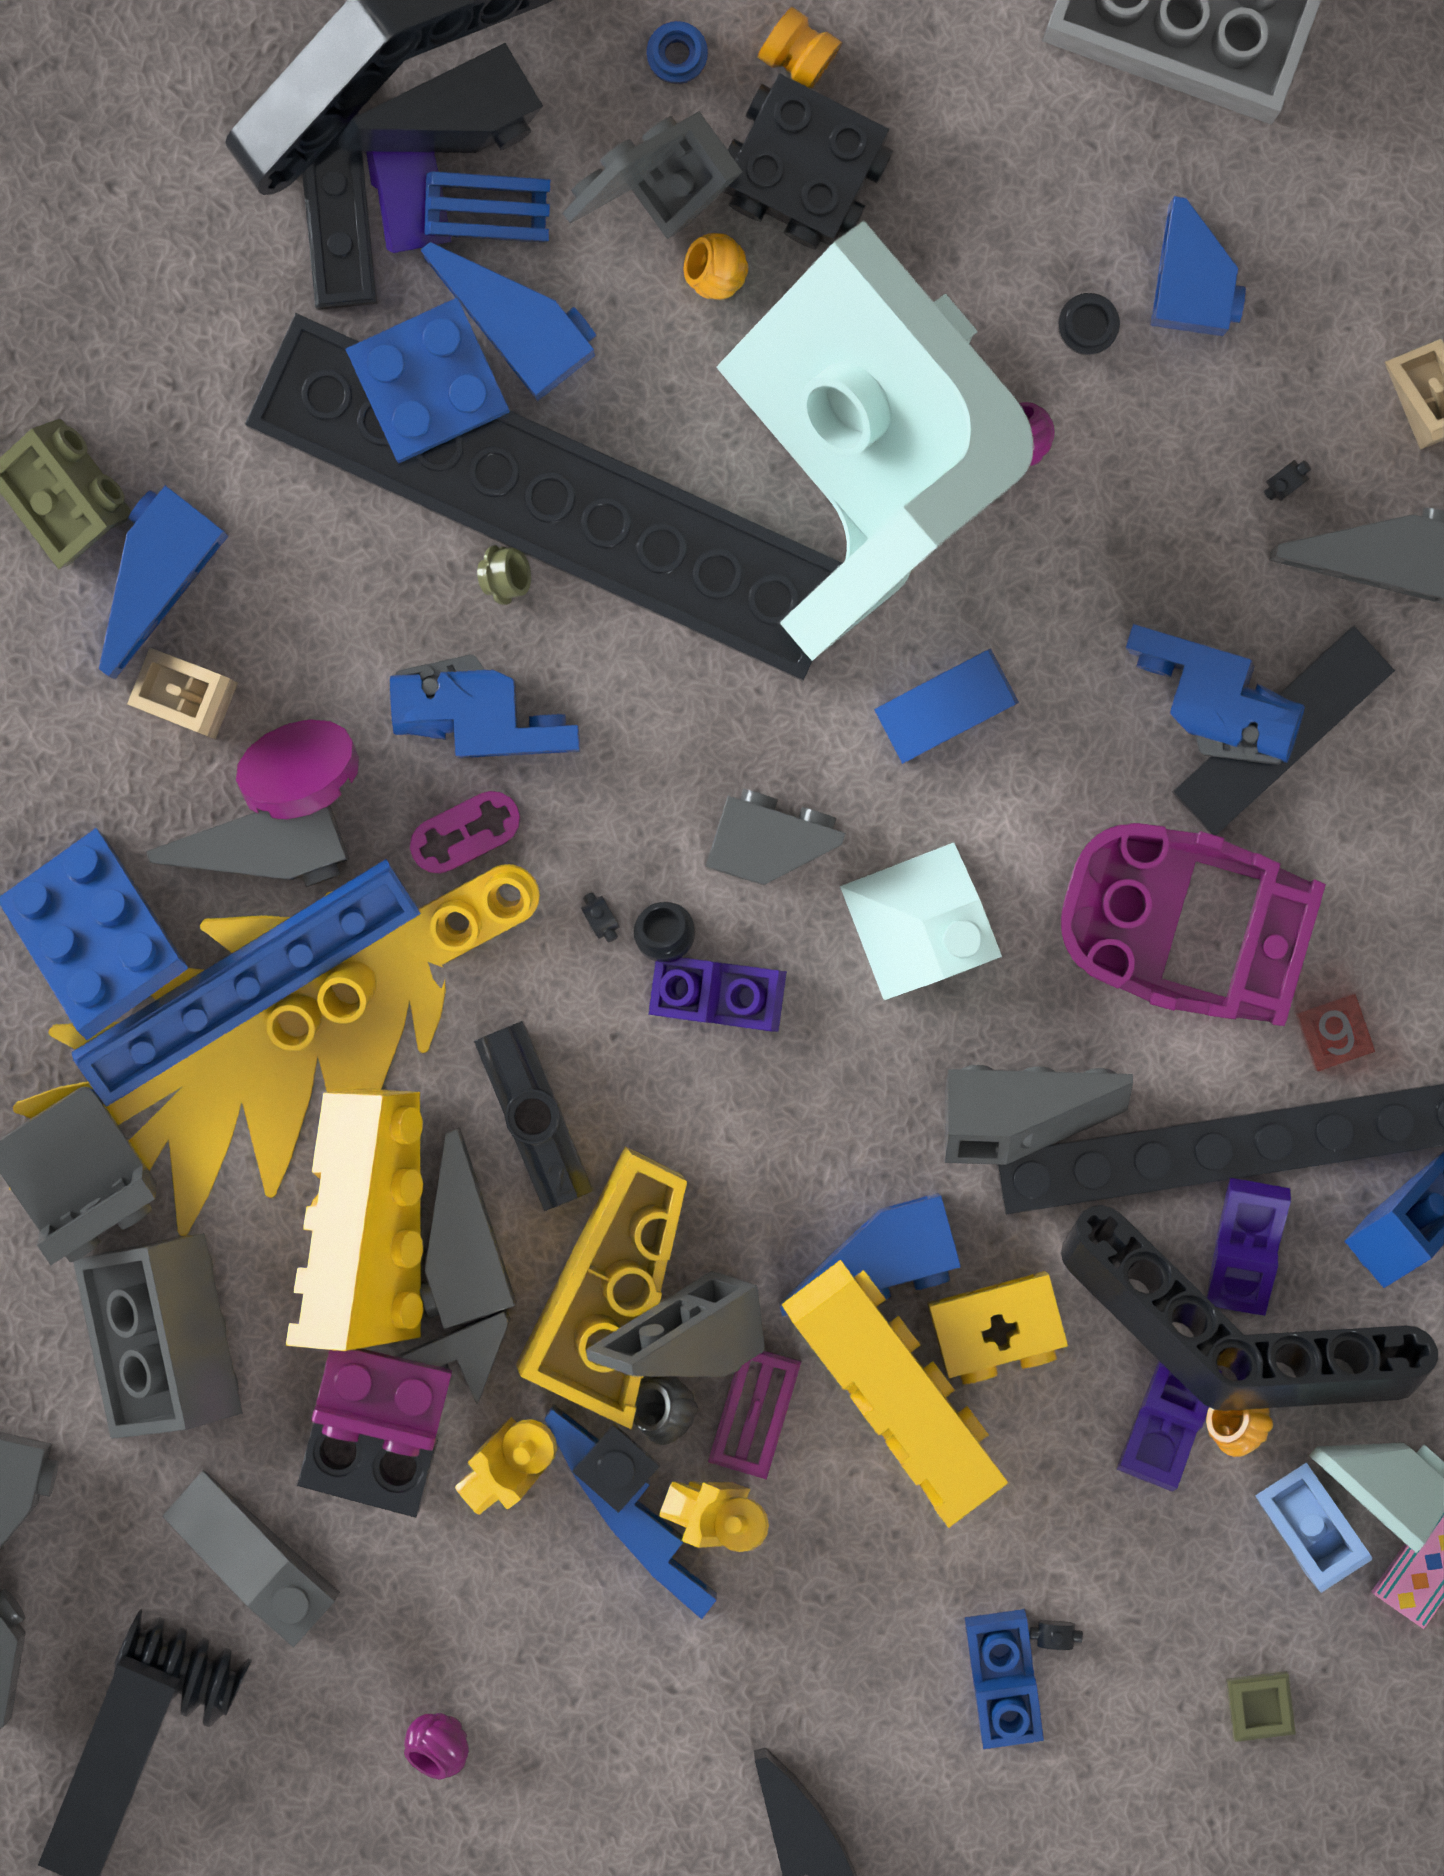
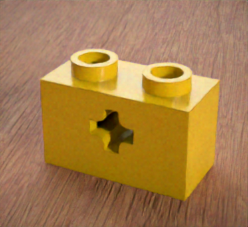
M1046 1271L927 1302L948 1378L960 1376L962 1384H971L993 1378L998 1375L997 1365L1020 1360L1022 1369L1050 1363L1057 1360L1055 1350L1068 1347L1050 1276ZM999 1314L1006 1323L1015 1322L1016 1326L1015 1330L1006 1333L1007 1343L1002 1346H997L992 1337L983 1338L981 1331L991 1328L990 1317Z

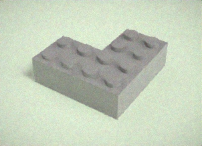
M1057 0L1042 41L1272 125L1283 107L1321 0Z

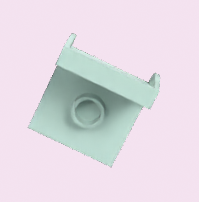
M865 221L836 240L716 367L825 494L838 512L844 526L847 540L845 562L780 622L812 661L894 595L905 584L911 571L934 549L1012 487L1027 471L1033 454L1032 432L1023 409L1015 397L969 344L972 337L978 331L946 294L936 301H932Z

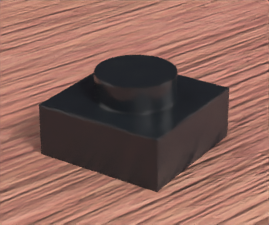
M613 1423L573 1468L572 1472L619 1513L657 1471L660 1463Z

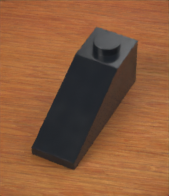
M503 43L354 117L337 141L343 151L477 153L495 143L500 150H504L520 142L531 133L532 130L528 124L541 110L543 105L506 43Z

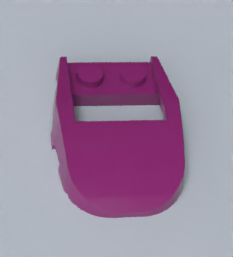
M1141 823L1121 824L1108 828L1096 835L1079 855L1063 902L1061 913L1062 937L1071 958L1087 974L1117 989L1120 988L1147 1000L1151 1005L1172 1011L1180 1010L1235 1020L1236 1018L1267 1021L1272 1025L1285 1026L1326 884L1315 879L1309 882L1280 868V863L1224 841V838L1202 831L1192 833L1166 829L1165 826ZM1196 862L1260 880L1227 997L1162 979Z

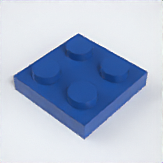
M458 297L345 349L398 464L510 413Z

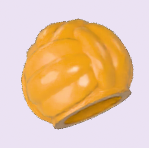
M708 233L697 238L690 245L685 256L683 271L686 282L700 296L707 299L723 300L734 295L743 286L749 271V264L746 260L745 251L733 238L723 233Z
M1209 1408L1206 1416L1209 1436L1216 1442L1222 1452L1232 1457L1244 1456L1257 1449L1262 1442L1267 1440L1268 1432L1273 1428V1420L1270 1417L1269 1408L1220 1411Z

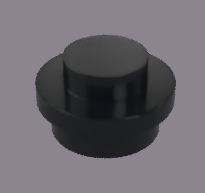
M1083 293L1070 299L1064 305L1058 319V330L1062 341L1069 349L1082 355H1095L1108 349L1115 341L1120 328V319L1115 306L1104 296L1095 293Z
M658 902L648 906L639 915L634 926V939L639 950L644 956L656 962H671L681 958L691 948L696 933L695 924L689 912L682 906L672 902Z

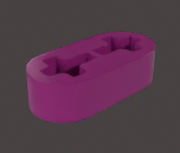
M488 791L478 794L419 825L411 836L410 851L412 858L420 868L430 873L442 874L452 871L506 844L514 838L520 827L521 816L518 806L510 797L501 792ZM491 801L496 809L507 807L510 817L503 821L504 833L495 836L490 829H484L472 836L470 835L466 826L483 816L481 805ZM436 829L441 836H447L460 829L464 840L448 848L450 859L447 862L440 864L435 856L425 859L421 848L428 844L427 832Z

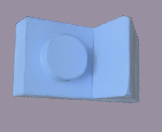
M1307 1462L1255 1495L1261 1507L1291 1549L1300 1567L1320 1593L1373 1560Z

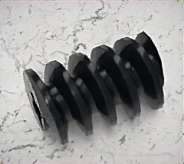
M140 1609L118 1652L114 1673L121 1658L125 1655L181 1679L173 1697L174 1699L178 1694L182 1695L181 1715L189 1716L202 1704L204 1705L203 1725L207 1727L212 1726L222 1715H227L252 1660L248 1658L239 1668L233 1671L230 1669L232 1650L225 1648L211 1661L208 1659V1639L203 1638L191 1650H187V1629L181 1627L169 1640L163 1638L165 1619L158 1617L144 1630L141 1628L142 1609Z

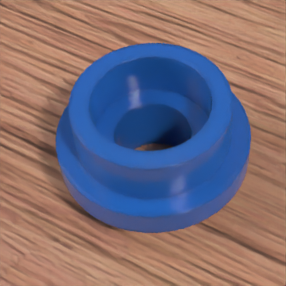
M673 21L663 24L653 32L647 44V61L651 70L658 78L667 83L683 84L692 81L703 71L707 62L708 48L704 36L696 27L686 22ZM672 43H682L688 48L689 56L685 62L674 64L666 58L665 51Z

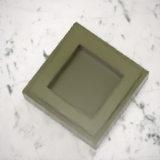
M1287 1671L1226 1679L1232 1732L1235 1742L1296 1734Z

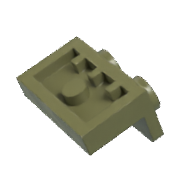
M62 419L32 428L0 457L1 495L58 569L72 564L110 529L127 522L131 513L130 508L124 502L125 496L121 487L111 477L102 473L87 453V445L82 436L75 429L67 426Z

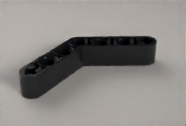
M347 0L227 135L226 146L259 193L263 195L278 193L300 177L405 60L543 6L553 0Z
M1091 1206L1084 1210L1062 1244L1061 1256L1069 1272L1204 1405L1213 1410L1232 1411L1401 1400L1408 1398L1417 1390L1435 1368L1438 1361V1348L1434 1339L1426 1331L1415 1326L1404 1325L1244 1335L1121 1213L1108 1206ZM1116 1261L1120 1263L1118 1268L1114 1266ZM1129 1279L1138 1280L1143 1283L1149 1290V1293L1136 1290L1129 1282ZM1173 1322L1181 1323L1188 1327L1193 1337L1182 1335L1174 1327ZM1335 1359L1346 1362L1352 1368L1354 1374L1343 1371L1337 1365ZM1276 1362L1289 1366L1294 1371L1296 1378L1285 1375L1278 1368ZM1217 1366H1224L1230 1369L1236 1375L1238 1381H1231L1225 1378L1219 1372Z

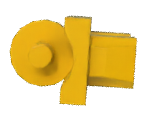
M511 1416L494 1431L467 1462L473 1471L461 1479L455 1486L457 1492L478 1515L497 1500L508 1510L522 1499L555 1458L557 1451L555 1436L551 1429L542 1422L533 1419L516 1422Z
M672 1481L660 1511V1517L686 1527L682 1541L697 1548L725 1546L729 1550L736 1552L754 1550L763 1543L769 1527L767 1513L763 1507L753 1499L747 1498L750 1488L734 1482H703L702 1484L697 1481H690L686 1485L679 1481Z

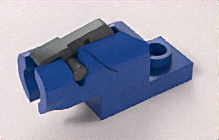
M1133 624L1126 649L1130 654L1139 656L1136 667L1166 677H1172L1174 668L1183 670L1170 714L1188 734L1195 735L1201 754L1275 765L1281 764L1282 761L1286 763L1289 761L1305 707L1303 704L1290 701L1258 683L1255 689L1249 688L1248 686L1255 668L1251 659Z
M469 654L397 671L395 676H390L391 716L393 733L395 735L411 734L446 740V733H454L455 756L457 758L580 752L579 726L566 725L565 714L529 716V727L518 728L516 684L514 679L493 669L485 670L474 655Z

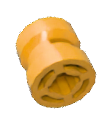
M790 7L766 39L757 58L771 68L784 67L791 74L792 80L812 89L837 55L843 42L829 32L818 33L816 30L811 29L808 17L794 7Z

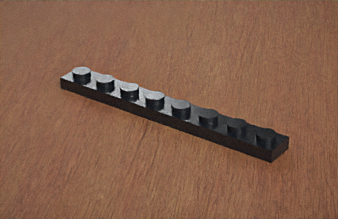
M1444 1083L1052 1144L1007 1165L997 1164L1004 1211L1007 1215L1230 1180V1178H1243L1444 1146Z

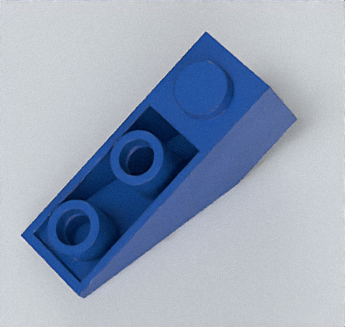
M939 1193L879 1209L779 1303L782 1316L788 1315L781 1304L839 1260L845 1264L854 1277L864 1270L885 1299L891 1297L889 1287L913 1281L915 1290L949 1282L950 1276L948 1271L960 1268L961 1265L942 1196Z

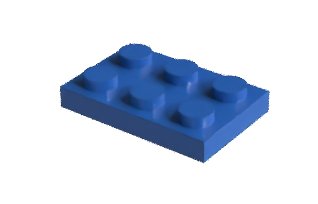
M97 828L0 896V906L74 1027L86 1040L92 1038L188 969L115 851Z

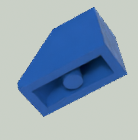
M1174 196L1168 205L1150 326L1224 336L1229 330L1230 322L1240 323L1246 287L1236 285L1238 267L1187 198Z
M1444 1151L1369 1213L1344 1241L1358 1257L1361 1264L1370 1271L1383 1288L1432 1259L1444 1245Z

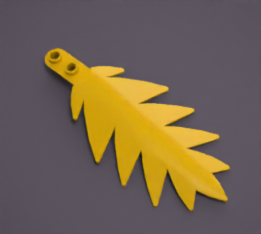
M511 864L496 866L418 908L421 913L420 915L106 1107L119 1125L178 1090L128 1141L150 1171L169 1139L177 1231L179 1235L186 1236L190 1232L193 1223L211 1192L231 1143L241 1104H243L264 1193L267 1197L272 1198L277 1193L294 1152L311 1098L317 1058L319 1059L327 1092L354 1089L381 1090L404 1030L409 1001L417 1049L421 1053H426L429 1050L441 1018L446 990L445 979L442 988L434 981L428 962L443 967V964L531 917L538 906L540 892L535 878L527 870ZM504 884L515 886L520 891V899L516 901L505 900L499 892V887ZM452 912L463 914L467 917L469 926L464 930L453 929L448 923V914ZM260 915L206 918L201 922L200 928L233 953L290 917ZM188 968L150 996L157 1000L204 970ZM119 1022L111 1023L89 1040H86L76 1030L73 1023L55 1024L51 1026L48 1033L51 1037L76 1050ZM89 1082L57 1087L17 1101L13 1106V1111L16 1114L31 1119L78 1088H92Z

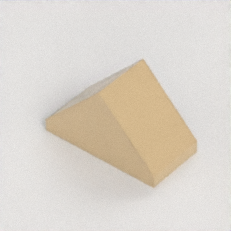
M1439 339L1385 362L1420 450L1444 441V342L1442 339Z
M149 648L127 704L216 740L238 683L221 674Z

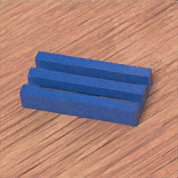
M434 171L426 173L425 235L547 242L549 241V229H546V217H549L550 204H546V196L550 192L551 179ZM440 187L532 193L531 203L440 197ZM440 211L531 216V228L439 222Z

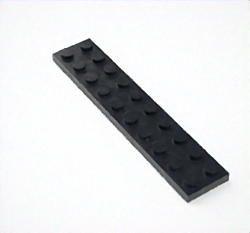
M295 313L244 424L246 427L510 548L513 547L527 556L776 670L804 681L812 660L780 622L843 564L842 562L512 411L398 464L345 350L359 343V341Z

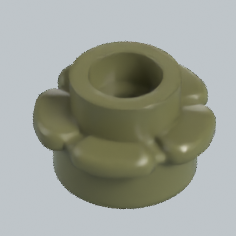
M497 545L490 546L486 550L484 559L479 562L477 568L478 582L482 591L486 595H493L495 602L500 605H508L512 602L513 597L525 595L531 585V570L525 554L513 547L499 548Z

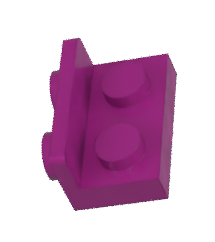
M363 1348L348 1351L329 1350L311 1421L322 1424V1433L326 1436L344 1441L358 1442L359 1435L363 1434L383 1439L382 1448L385 1450L417 1457L419 1456L420 1449L433 1451L452 1370Z

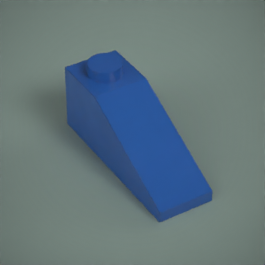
M430 242L421 249L424 259L454 297H458L462 307L537 401L595 357L594 349L589 342L596 337V334L575 307L565 313L555 300Z
M166 485L158 495L149 490L139 500L128 517L134 525L126 535L99 669L113 679L119 676L229 536Z

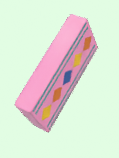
M1444 1513L1425 1545L1417 1553L1408 1545H1403L1371 1591L1375 1596L1423 1629L1444 1601Z

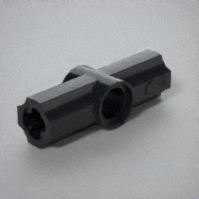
M524 1021L474 1040V1044L504 1113L507 1129L516 1142L543 1210L547 1211L594 1191L562 1115L560 1104L554 1096ZM531 1098L540 1099L549 1107L551 1113L550 1124L542 1132H527L517 1122V1108L524 1100Z

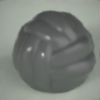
M654 1376L639 1388L635 1404L634 1422L652 1442L660 1445L670 1444L682 1437L689 1427L692 1426L695 1415L698 1412V1405L694 1401L692 1391L685 1384L681 1383L676 1376Z

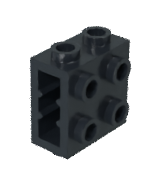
M779 73L772 88L761 84L746 114V118L754 121V124L744 143L733 139L728 148L730 155L743 172L723 192L732 196L729 206L735 211L759 222L767 214L787 224L783 232L787 237L803 246L816 250L820 241L831 246L838 234L845 235L856 227L866 206L856 201L866 179L876 184L879 182L894 150L884 146L889 128Z

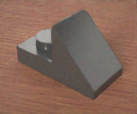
M507 1309L492 1313L396 1355V1357L449 1370L451 1369L448 1363L457 1360L476 1404H478L510 1322V1316Z

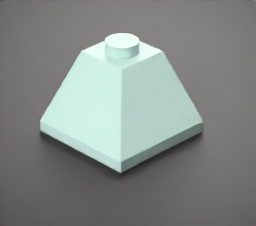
M955 843L840 886L884 1000L1002 957L980 898Z
M1404 1443L1317 1446L1309 1455L1416 1553L1425 1545L1444 1513V1462L1425 1445L1417 1452Z

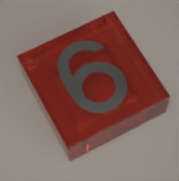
M1350 994L1295 1013L1314 1069L1317 1072L1375 1052L1356 994Z

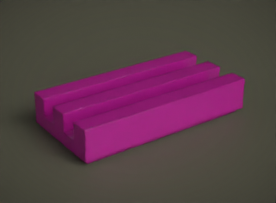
M763 1351L743 1364L733 1374L708 1462L767 1480L801 1361L770 1351ZM752 1360L762 1363L738 1447L735 1456L725 1454L724 1450ZM775 1367L786 1371L759 1462L755 1463L747 1460Z

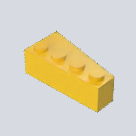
M354 1089L323 1093L312 1173L320 1179L319 1193L313 1199L311 1206H306L303 1230L312 1232L308 1267H297L294 1293L303 1294L299 1324L289 1323L286 1346L348 1351L421 1337L423 1303L420 1288L423 1242L421 1238L420 1198L423 1191V1181L420 1175V1136L423 1121L420 1113V1092Z
M626 1146L624 1147L515 1364L521 1377L629 1429H632L636 1412L635 1404L643 1376H631L588 1361L586 1349L660 1303L668 1260H670L687 1185L686 1179L679 1172Z
M839 1260L781 1305L844 1390L847 1389L850 1393L851 1399L879 1436L882 1435L885 1438V1443L900 1462L903 1469L916 1486H921L934 1506L935 1511L947 1527L950 1528L1008 1484V1481L980 1443L989 1434L968 1406L957 1412L946 1397L953 1393L955 1389L935 1362L932 1361L924 1368L912 1353L921 1345L899 1315L888 1322L877 1306L886 1299L867 1273L863 1270L854 1277L845 1264Z

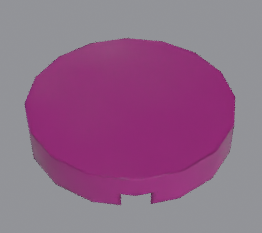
M308 719L288 723L264 734L246 750L237 764L236 782L249 809L258 814L260 809L262 811H269L271 818L277 819L307 816L331 805L342 795L339 788L348 778L352 784L358 774L359 756L346 729L331 721Z

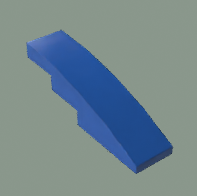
M553 1404L546 1413L544 1420L555 1436L556 1443L572 1472L573 1468L599 1439ZM572 1472L615 1535L658 1582L702 1619L716 1602L717 1592L672 1558L683 1543V1535L638 1501L649 1487L650 1478L618 1513Z

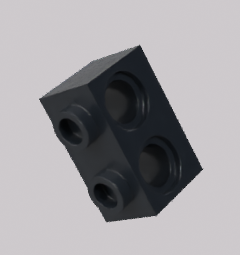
M313 1423L297 1486L414 1518L417 1517L438 1440L435 1439L433 1451L420 1449L419 1456L413 1457L416 1462V1473L411 1478L396 1480L391 1478L383 1467V1457L388 1452V1450L382 1448L383 1439L360 1434L358 1442H354L357 1449L356 1458L348 1464H336L325 1454L324 1441L327 1436L322 1433L323 1425Z

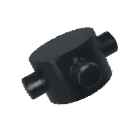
M1293 460L1266 481L1269 486L1264 491L1266 497L1270 500L1277 497L1282 501L1310 479L1307 476V473L1311 471L1310 465L1306 461L1298 464L1296 460Z
M593 892L585 895L583 900L586 905L581 907L598 939L605 937L607 942L617 939L618 935L615 930L620 928L603 896L596 898Z
M1040 1620L1038 1627H1030L1029 1637L1030 1639L1037 1640V1646L1040 1648L1074 1649V1642L1082 1643L1083 1631L1075 1630V1623Z

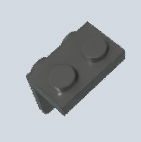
M700 111L679 123H676L673 117L669 116L642 136L643 143L635 146L631 139H628L603 156L600 162L605 169L603 171L602 169L594 171L573 187L571 191L576 199L563 211V215L569 223H573L632 190L664 236L669 239L687 227L743 171Z
M90 1087L78 1088L0 1138V1174L38 1228L37 1246L50 1265L63 1257H66L70 1263L84 1257L100 1244L98 1235L117 1223L121 1229H126L143 1219L152 1210L149 1203L156 1198V1180L97 1093Z

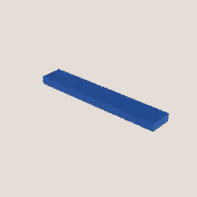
M385 859L72 1051L73 1061L107 1107L421 913L392 866Z

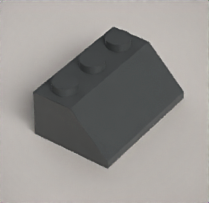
M204 1233L82 1257L73 1262L111 1439L188 1430L243 1414L238 1394V1380L233 1370L226 1337V1323L220 1309L213 1276V1262L208 1252Z

